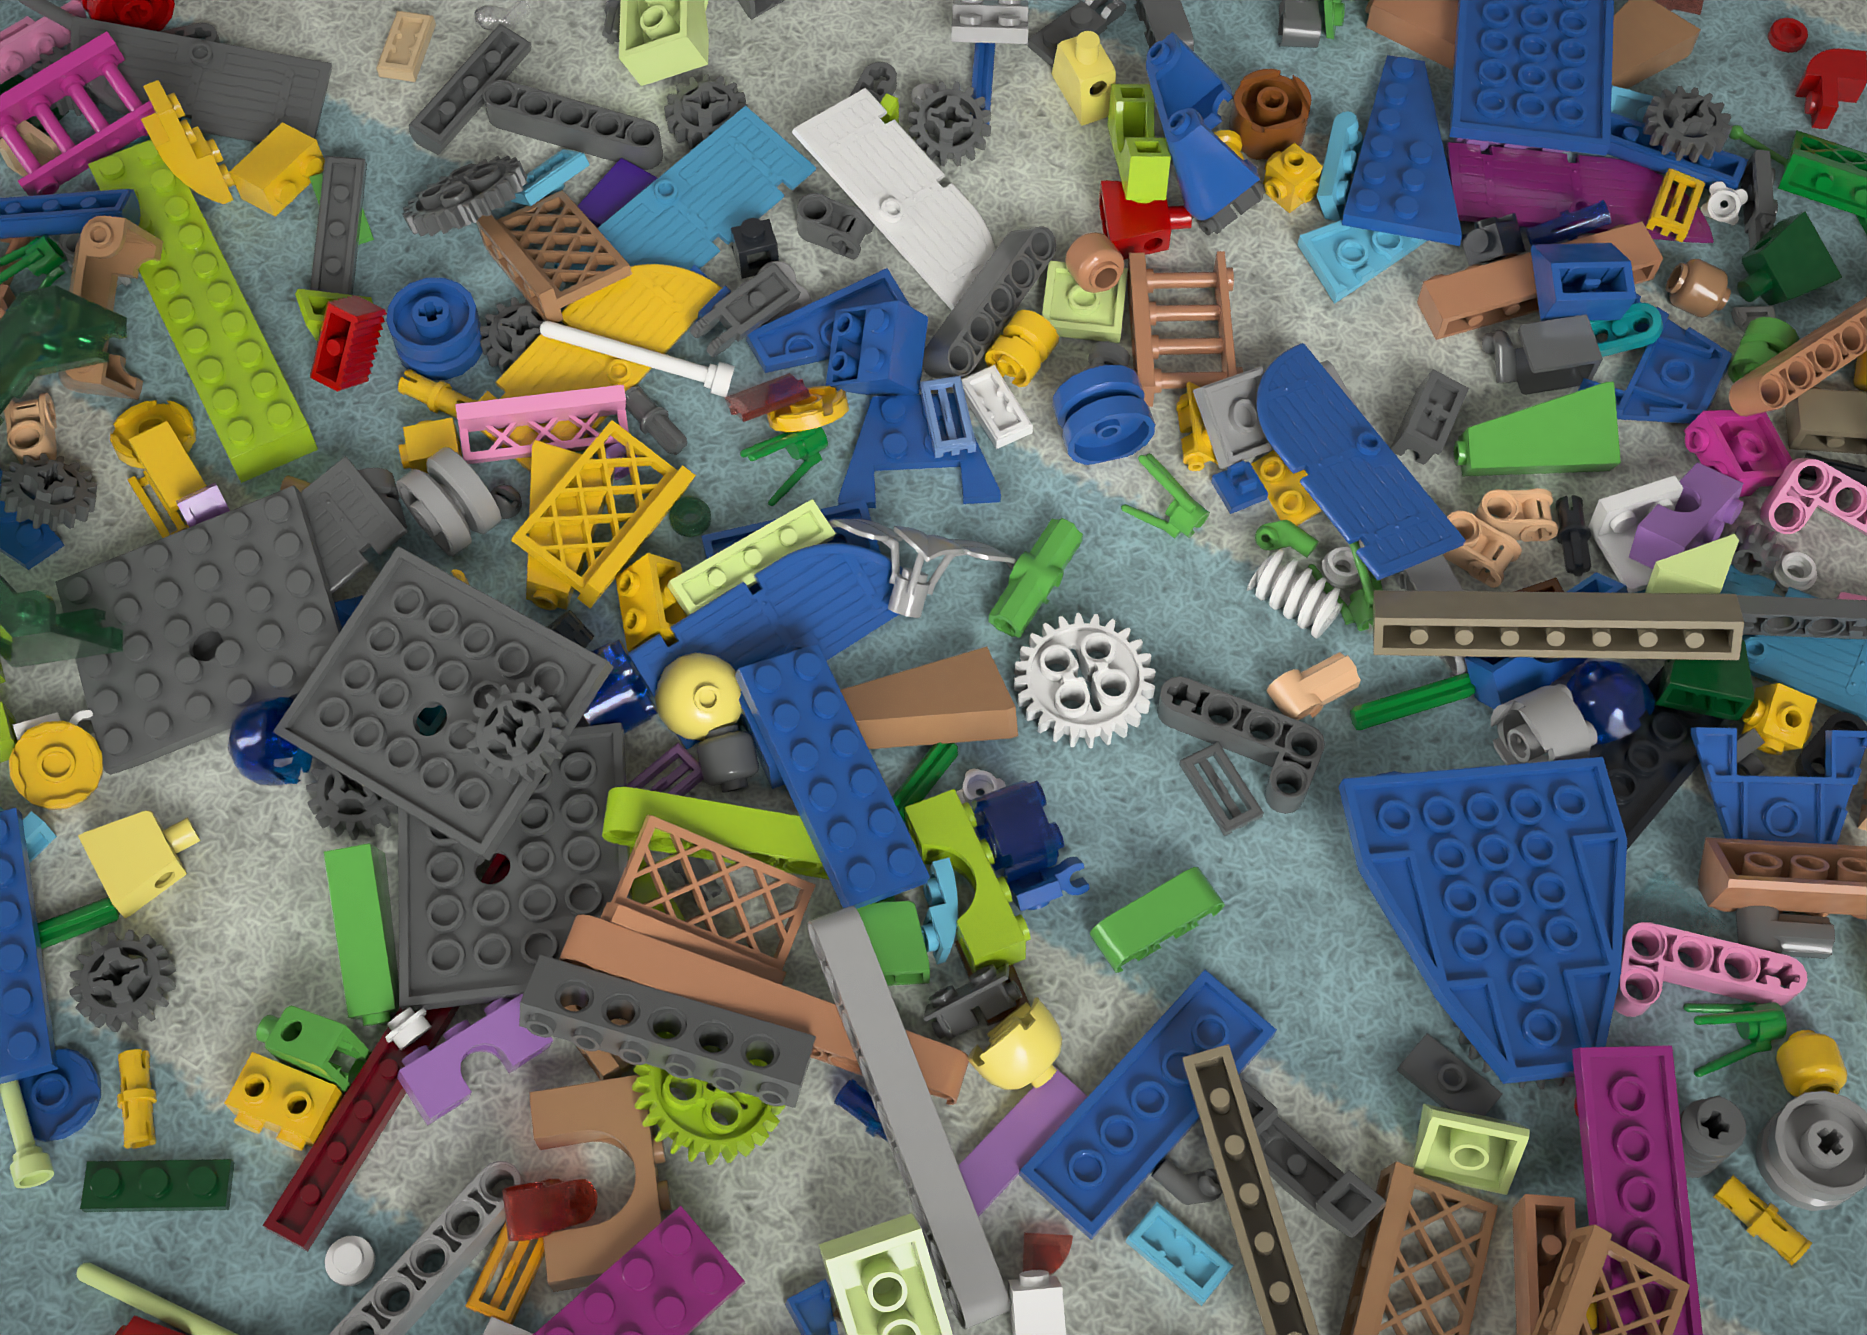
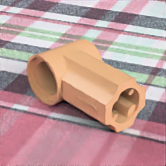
M1339 652L1303 672L1293 669L1282 674L1269 685L1267 694L1283 715L1299 721L1308 715H1311L1312 718L1315 717L1324 705L1358 688L1361 680L1358 676L1357 668L1350 657Z

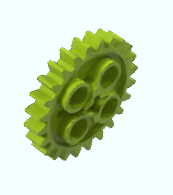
M660 1032L656 1034L664 1039H671L675 1037L673 1034L669 1032ZM716 1046L702 1047L704 1050L712 1053L722 1051ZM760 1059L749 1060L755 1066L768 1065ZM648 1064L636 1065L633 1070L641 1077H637L632 1085V1090L644 1093L635 1103V1109H649L650 1112L642 1125L648 1127L657 1124L660 1130L654 1140L660 1142L667 1137L673 1140L670 1149L671 1154L674 1155L682 1146L688 1148L689 1162H693L699 1152L705 1153L708 1165H712L720 1152L727 1163H731L735 1159L738 1151L745 1157L749 1156L755 1148L754 1144L758 1146L764 1144L769 1137L767 1131L772 1132L780 1122L775 1115H779L785 1108V1105H768L762 1102L759 1097L739 1091L734 1093L724 1092L714 1087L712 1083L695 1078H677L669 1074L665 1069ZM707 1084L713 1087L712 1091L706 1087ZM670 1088L680 1089L685 1093L687 1100H679L674 1097ZM742 1104L745 1105V1107H746L745 1110L742 1109V1106H741ZM711 1112L722 1114L726 1118L728 1125L716 1122Z

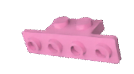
M71 0L60 7L76 17L87 18L79 0ZM27 16L1 31L0 84L29 68L32 64L39 62V55L52 54V47L62 48L70 43L71 31L45 16L36 22Z

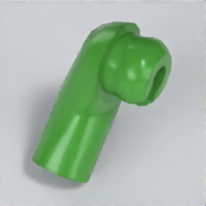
M1288 520L1261 525L1255 534L1256 544L1261 549L1271 551L1291 547L1306 558H1308L1319 543L1317 539Z

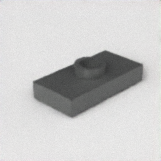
M1428 1033L1397 1069L1400 1074L1443 1108L1486 1116L1503 1094Z

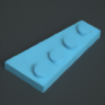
M1342 220L1300 235L1297 245L1335 304L1428 240L1342 225Z

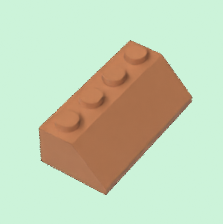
M1705 837L1698 877L1699 891L1708 907L1724 912H1733L1738 908L1748 906H1770L1777 908L1779 914L1783 913V911L1804 912L1811 916L1826 917L1829 914H1845L1867 920V846Z

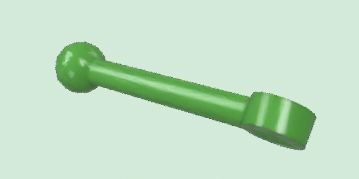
M1740 125L1732 126L1729 134L1731 139H1740L1756 150L1770 151V158L1782 164L1785 168L1786 158L1745 134Z

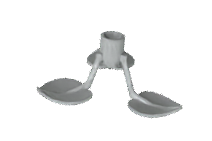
M834 519L828 522L832 528L841 527L861 537L880 540L891 549L892 573L889 583L894 584L888 609L908 617H921L927 594H933L936 583L954 557L969 555L984 560L1005 562L1011 569H1013L1017 562L1012 556L978 541L947 539L933 534L926 535L920 530L903 526H894V529H891L880 523L864 519ZM904 539L918 554L913 569L903 568L902 574H900L898 541ZM945 555L929 581L926 582L928 574L921 571L924 559L926 562H929L938 556Z

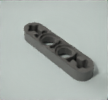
M1737 595L1744 619L1743 635L1867 639V600Z

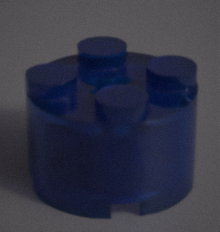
M620 639L613 643L608 642L593 650V653L609 661L613 669L584 713L590 726L621 723L624 734L652 720V717L658 714L651 699L653 696L641 676H636L630 664L631 660L627 655L628 652Z
M1022 780L974 798L971 802L974 814L981 812L984 824L976 827L980 840L984 838L987 840L995 861L992 866L995 871L1001 868L1004 869L1003 877L1007 883L1056 865L1059 857L1058 849L1064 847L1063 836L1056 822L1049 823L1043 810L1047 802L1043 789L1037 780L1031 783Z

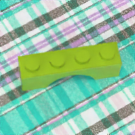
M1111 84L1107 127L1126 200H1133L1138 203L1166 200L1171 155L1166 138H1155V101L1150 84Z
M955 789L904 807L906 827L910 836L915 840V846L923 863L932 864L934 861L950 858L953 870L964 876L974 890L975 897L972 904L956 921L957 940L972 973L990 964H994L995 968H998L1006 963L1013 965L1025 960L1026 941L1031 940L1028 926L1021 914L1014 916L1009 905L1012 902L1011 891L1003 876L996 878L991 867L995 863L993 853L985 838L979 840L973 829L977 827V822L968 802L961 803Z

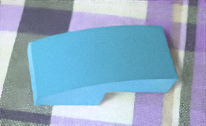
M950 858L932 862L928 872L930 878L923 885L926 901L929 906L933 907H929L923 925L920 927L926 951L933 952L937 965L945 963L954 942L957 928L956 921L958 920L957 887Z

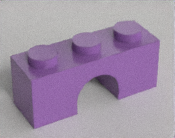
M1697 462L1679 481L1684 489L1675 506V510L1673 511L1657 504L1638 524L1629 558L1653 569L1656 561L1718 540L1726 523L1732 525L1742 510L1743 502L1739 500V496L1744 483Z
M523 994L513 1000L506 998L495 1000L484 1009L487 1015L472 1025L468 1020L458 1023L443 1034L446 1041L430 1051L427 1045H424L402 1060L405 1067L399 1070L397 1079L427 1126L469 1100L472 1092L462 1077L461 1062L470 1054L476 1052L491 1053L502 1062L510 1074L550 1048L553 1042L552 1037H539L529 1032L527 1028L519 1026L520 1001Z

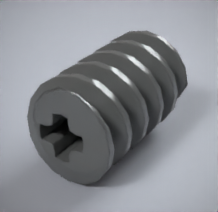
M1721 1096L1700 1099L1692 1102L1680 1114L1686 1177L1700 1178L1710 1174L1742 1145L1746 1135V1121L1740 1109L1730 1100Z

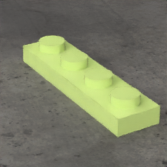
M811 499L671 579L667 587L686 616L742 582L750 588L757 583L754 575L796 550L827 543L834 538L836 533L814 500Z

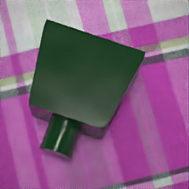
M1804 211L1779 221L1742 256L1741 263L1748 276L1737 283V290L1740 296L1747 302H1752L1761 296L1769 306L1837 281L1842 278V275L1809 216Z
M1742 639L1739 660L1666 659L1655 705L1739 721L1754 701V690L1745 641Z

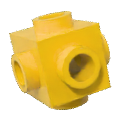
M1293 143L1283 152H1275L1266 162L1263 181L1266 194L1284 210L1291 213L1301 204L1307 203L1315 197L1318 192L1323 166L1312 154L1305 152L1296 143Z
M1780 683L1756 687L1754 701L1743 714L1745 724L1741 734L1754 728L1765 742L1757 749L1768 754L1782 755L1783 751L1801 749L1812 732L1811 718L1817 699Z

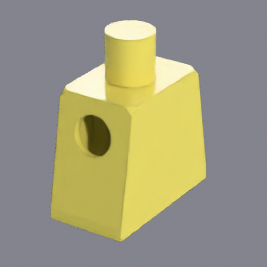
M1084 31L1076 37L1061 41L1057 45L1051 74L1077 120L1083 126L1107 118L1109 114L1111 84H1116V71L1100 44L1099 36L1092 31ZM1091 87L1093 89V95L1090 94Z
M146 810L78 835L112 904L124 919L134 914L187 874L177 853L201 841L188 817L164 830L152 811Z

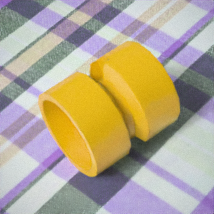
M1019 310L1004 328L1003 335H1000L985 354L987 366L995 365L1002 378L1004 375L1015 377L1012 384L1018 387H1026L1041 368V362H1044L1059 343L1058 333L1053 325L1038 313L1030 310Z

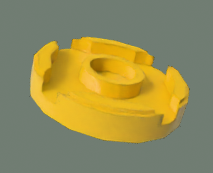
M815 386L793 391L794 393L789 394L791 400L784 403L781 402V398L775 399L767 407L766 414L769 426L775 431L797 432L818 428L836 421L849 411V404L844 390L840 389L837 392L836 388L831 386Z
M156 400L144 401L127 409L118 416L113 424L115 430L113 434L110 433V441L119 460L130 467L145 469L128 439L165 421H168L183 448L188 453L196 441L197 431L188 409L177 402L168 400V404H157Z
M66 721L44 722L28 729L20 737L21 739L12 750L9 758L10 777L18 793L32 805L44 809H68L85 801L97 789L103 775L102 753L95 738L81 727Z

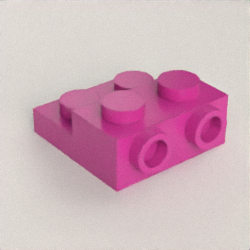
M1734 410L1703 411L1684 430L1686 434V448L1690 452L1695 453L1702 465L1744 483L1739 497L1751 496L1760 487L1774 486L1785 468L1793 461L1766 412L1744 417L1738 415Z

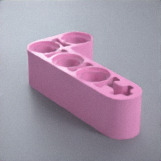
M1798 458L1791 461L1760 509V518L1763 523L1772 530L1783 534H1793L1799 531L1807 523L1816 507L1867 536V487L1816 459ZM1811 466L1816 471L1817 479L1811 487L1803 489L1798 482V475L1803 468ZM1848 487L1853 493V502L1847 509L1840 510L1835 503L1836 495L1841 489ZM1788 502L1792 506L1793 516L1788 523L1779 525L1774 518L1775 510L1780 504Z
M1640 922L1634 924L1623 935L1621 975L1614 1009L1627 1017L1642 1015L1659 998L1663 981L1749 1002H1756L1757 1004L1776 1002L1783 1006L1805 988L1807 972L1797 959L1788 955L1650 922ZM1632 941L1642 943L1647 948L1649 956L1638 954L1632 946ZM1678 952L1689 955L1694 962V967L1684 965L1678 957ZM1724 963H1729L1738 969L1740 979L1734 978L1727 973ZM1626 984L1636 986L1641 991L1643 1000L1631 997L1626 990Z

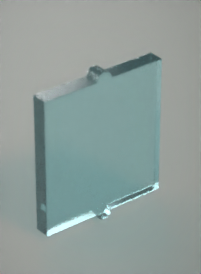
M1664 873L1657 878L1643 895H1635V903L1624 914L1623 930L1625 932L1634 924L1650 922L1716 938L1726 927L1721 920ZM1678 952L1680 961L1690 967L1694 962L1693 959L1686 953Z

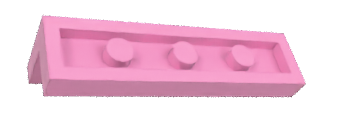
M624 385L455 404L463 459L468 464L531 457L533 443L531 445L519 446L508 438L517 426L528 425L539 433L535 440L542 442L546 438L551 442L547 444L573 452L586 450L600 433L591 427L600 416L617 415L618 425L629 432L625 410L626 397ZM589 418L586 423L580 419ZM569 420L581 429L573 440L561 441L550 433L558 421ZM542 423H548V424L545 426V428H543L542 426L539 425V424H542ZM500 428H506L503 433L497 430ZM486 430L497 438L489 450L471 452L468 432ZM586 433L592 437L582 439ZM610 436L604 443V447L607 448L620 442ZM503 443L509 447L499 449Z

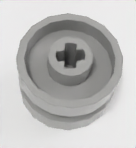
M443 447L427 459L428 474L413 469L396 481V487L405 506L419 526L447 555L454 557L471 544L470 530L484 535L501 522L502 516L493 496L470 465L451 448Z
M1828 1091L1808 1092L1791 1100L1768 1120L1758 1135L1755 1155L1761 1176L1770 1189L1792 1206L1809 1211L1833 1209L1847 1201L1867 1186L1866 1111L1849 1098Z

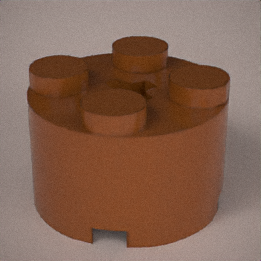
M1261 69L1246 75L1240 81V86L1235 91L1229 130L1240 135L1242 140L1241 151L1249 158L1268 160L1275 152H1283L1293 143H1296L1299 147L1302 145L1312 99L1308 87L1300 78L1294 75L1292 79L1280 75L1281 70Z

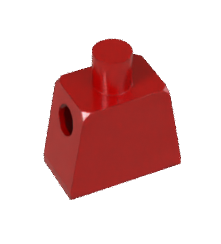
M1101 181L1099 209L1103 234L1113 242L1122 254L1123 260L1128 259L1129 253H1145V255L1169 250L1172 230L1191 229L1192 215L1186 210L1184 205L1168 206L1167 196L1166 200H1154L1150 203L1126 200L1121 181Z

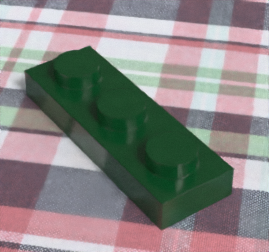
M232 1159L87 1161L80 1209L83 1212L229 1210L235 1163Z

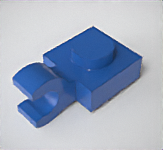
M1078 857L1066 858L1060 864L1051 868L1041 864L1005 878L1011 891L1012 901L1020 911L1043 908L1051 900L1063 896L1062 890L1070 895H1081L1090 889L1089 884L1083 877L1070 881V877L1074 872L1085 868L1084 863Z

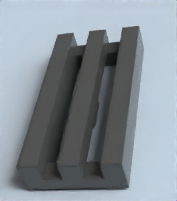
M1219 742L1180 760V767L1224 836L1232 833L1237 828L1248 825L1253 820L1256 821L1263 817L1264 812ZM1214 756L1248 811L1240 812L1207 758ZM1198 763L1233 817L1229 820L1194 766Z

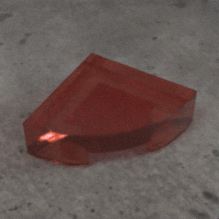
M1024 1232L1022 1272L1045 1270L1049 1272V1276L1053 1275L1068 1258L1073 1235Z

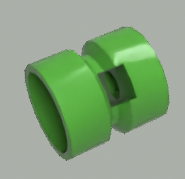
M1759 317L1752 320L1747 326L1740 341V346L1735 351L1728 366V376L1731 381L1735 383L1799 341L1796 330L1788 323L1777 318Z

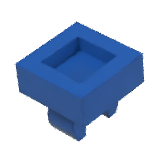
M1240 461L1228 466L1227 470L1212 475L1211 483L1230 514L1267 500L1268 492L1249 461Z

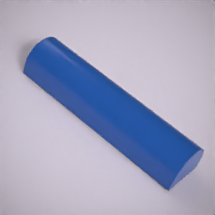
M1611 112L1610 147L1607 155L1662 174H1666L1668 169L1672 168L1705 183L1704 188L1708 190L1717 181H1722L1726 187L1737 190L1748 159L1722 150L1720 153L1714 151L1712 158L1709 160L1700 154L1697 162H1692L1687 155H1684L1681 161H1677L1675 158L1676 153L1670 151L1668 154L1663 155L1661 154L1662 145L1651 146L1649 144L1652 135L1643 133L1646 124Z
M134 189L0 198V239L80 234L85 224L96 216L126 218L139 226V202Z

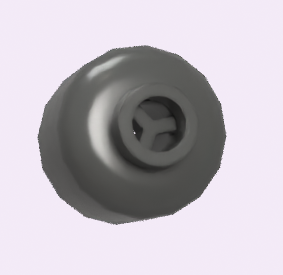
M738 725L709 731L705 740L701 741L697 746V755L703 780L711 786L721 785L723 793L748 787L747 778L754 776L759 770V762L752 735L746 731H739Z

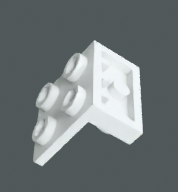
M1676 475L1605 497L1598 501L1588 528H1590L1593 538L1619 581L1627 586L1628 593H1635L1646 589L1653 571L1652 568L1629 558L1637 526L1657 504L1670 510H1675V506L1684 489Z

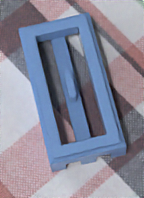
M961 376L920 382V392L935 458L943 457L944 452L950 451L951 456L959 455L960 450L967 449L968 453L976 452V441ZM953 387L964 438L957 439L946 388ZM931 390H937L948 438L946 441L941 439Z

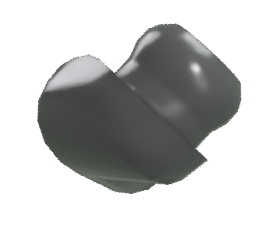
M1496 330L1495 333H1486L1482 338V348L1487 354L1495 353L1496 383L1517 382L1516 351L1508 333L1502 330Z
M1166 1158L1151 1175L1185 1205L1212 1202L1222 1194L1216 1171L1212 1168L1206 1171L1184 1174Z

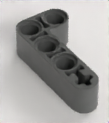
M1172 677L1163 684L1157 707L1158 717L1163 724L1211 744L1219 742L1221 747L1273 767L1265 790L1267 804L1276 812L1284 814L1293 813L1301 807L1324 751V737L1318 729L1186 677ZM1176 700L1182 701L1180 706L1174 704ZM1197 706L1201 707L1200 715L1196 714ZM1219 715L1226 718L1228 722L1219 724L1212 721L1210 717ZM1251 732H1264L1268 735L1269 739H1257ZM1292 748H1305L1311 755L1301 756L1295 753ZM1289 784L1297 792L1285 793L1277 785Z

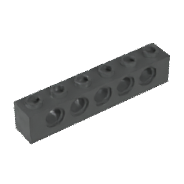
M539 955L520 1001L519 1026L527 1028L529 1032L536 1036L544 1038L557 1037L573 1042L577 1047L586 1051L601 1050L617 1055L622 1060L633 1065L648 1064L665 1069L669 1074L677 1078L702 1080L712 1083L714 1087L724 1092L734 1093L739 1091L759 1097L762 1102L771 1106L786 1105L792 1108L796 1107L816 1036L543 955ZM569 1005H578L583 1009L579 1011H570L565 1009L564 1007ZM620 1018L627 1020L629 1023L617 1025L612 1023L611 1020ZM660 1032H669L673 1034L675 1037L671 1039H664L656 1034ZM711 1045L718 1047L722 1051L712 1053L704 1050L702 1047ZM760 1059L768 1065L755 1066L749 1060Z

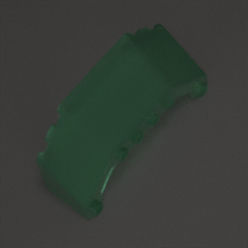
M56 285L19 293L0 319V415L13 397L20 399L37 376L109 362V354L103 351L104 345L112 337L118 339L127 338V317ZM0 416V425H1V424L3 423L4 419ZM0 575V655L10 666L18 668L123 651V630L115 627L103 628L100 624L101 620H105L106 611L90 608L56 614V605L50 595L37 590L17 593Z

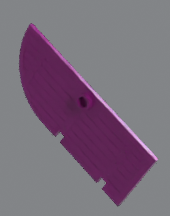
M1455 142L1446 143L1447 165L1459 221L1478 222L1491 217H1497L1498 219L1516 213L1518 224L1522 227L1595 234L1608 231L1620 224L1630 225L1643 221L1646 227L1664 176L1648 168L1615 158L1577 155L1576 163H1569L1567 153L1490 146V155L1481 154L1480 145ZM1673 182L1661 213L1665 217L1677 185ZM1685 192L1674 220L1679 223L1682 221L1690 198ZM1697 206L1690 229L1683 242L1713 243L1714 239L1710 226ZM1655 226L1653 231L1647 229L1652 239L1676 241L1677 234L1670 232L1668 236L1660 234L1661 227Z

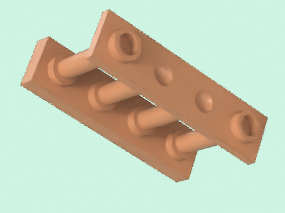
M1217 251L1213 272L1154 273L1153 269H1146L1145 253H1129L1127 289L1133 370L1138 375L1142 384L1146 404L1149 407H1153L1154 394L1161 393L1162 389H1187L1186 383L1188 382L1202 387L1243 373V368L1236 367L1229 299V291H1233L1234 273L1232 267H1226L1225 251ZM1214 288L1216 304L1156 305L1155 301L1149 302L1148 293H1153L1154 289ZM1218 321L1219 338L1159 339L1158 335H1151V326H1156V322ZM1221 354V372L1162 373L1161 369H1154L1153 359H1158L1159 355Z

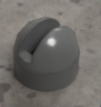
M506 484L493 488L490 493L500 510L502 519L516 516L522 508L519 492ZM500 495L510 500H513V503L510 504L506 499L502 498Z

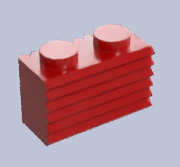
M356 295L328 301L310 378L337 392L368 382V375L372 374L370 368L373 367L372 360H375L374 353L377 352L375 346L379 345L377 339L381 337L379 331L383 330L381 324L385 322L383 316L387 315L385 309Z

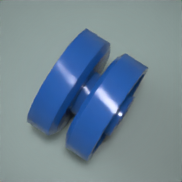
M424 278L409 283L396 293L389 304L386 322L401 364L407 370L412 369L431 380H448L463 375L477 363L483 353L480 343L483 340L480 334V327L482 326L479 321L478 311L471 293L460 283L446 278Z
M1103 365L1090 368L1069 378L1059 386L1053 395L1052 407L1057 422L1063 429L1062 437L1067 453L1073 461L1084 465H1092L1125 458L1146 446L1153 437L1155 422L1149 406L1144 401L1145 393L1140 379L1133 369L1123 365Z

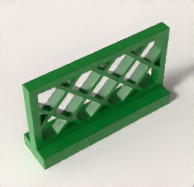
M1796 130L1778 189L1867 218V153Z

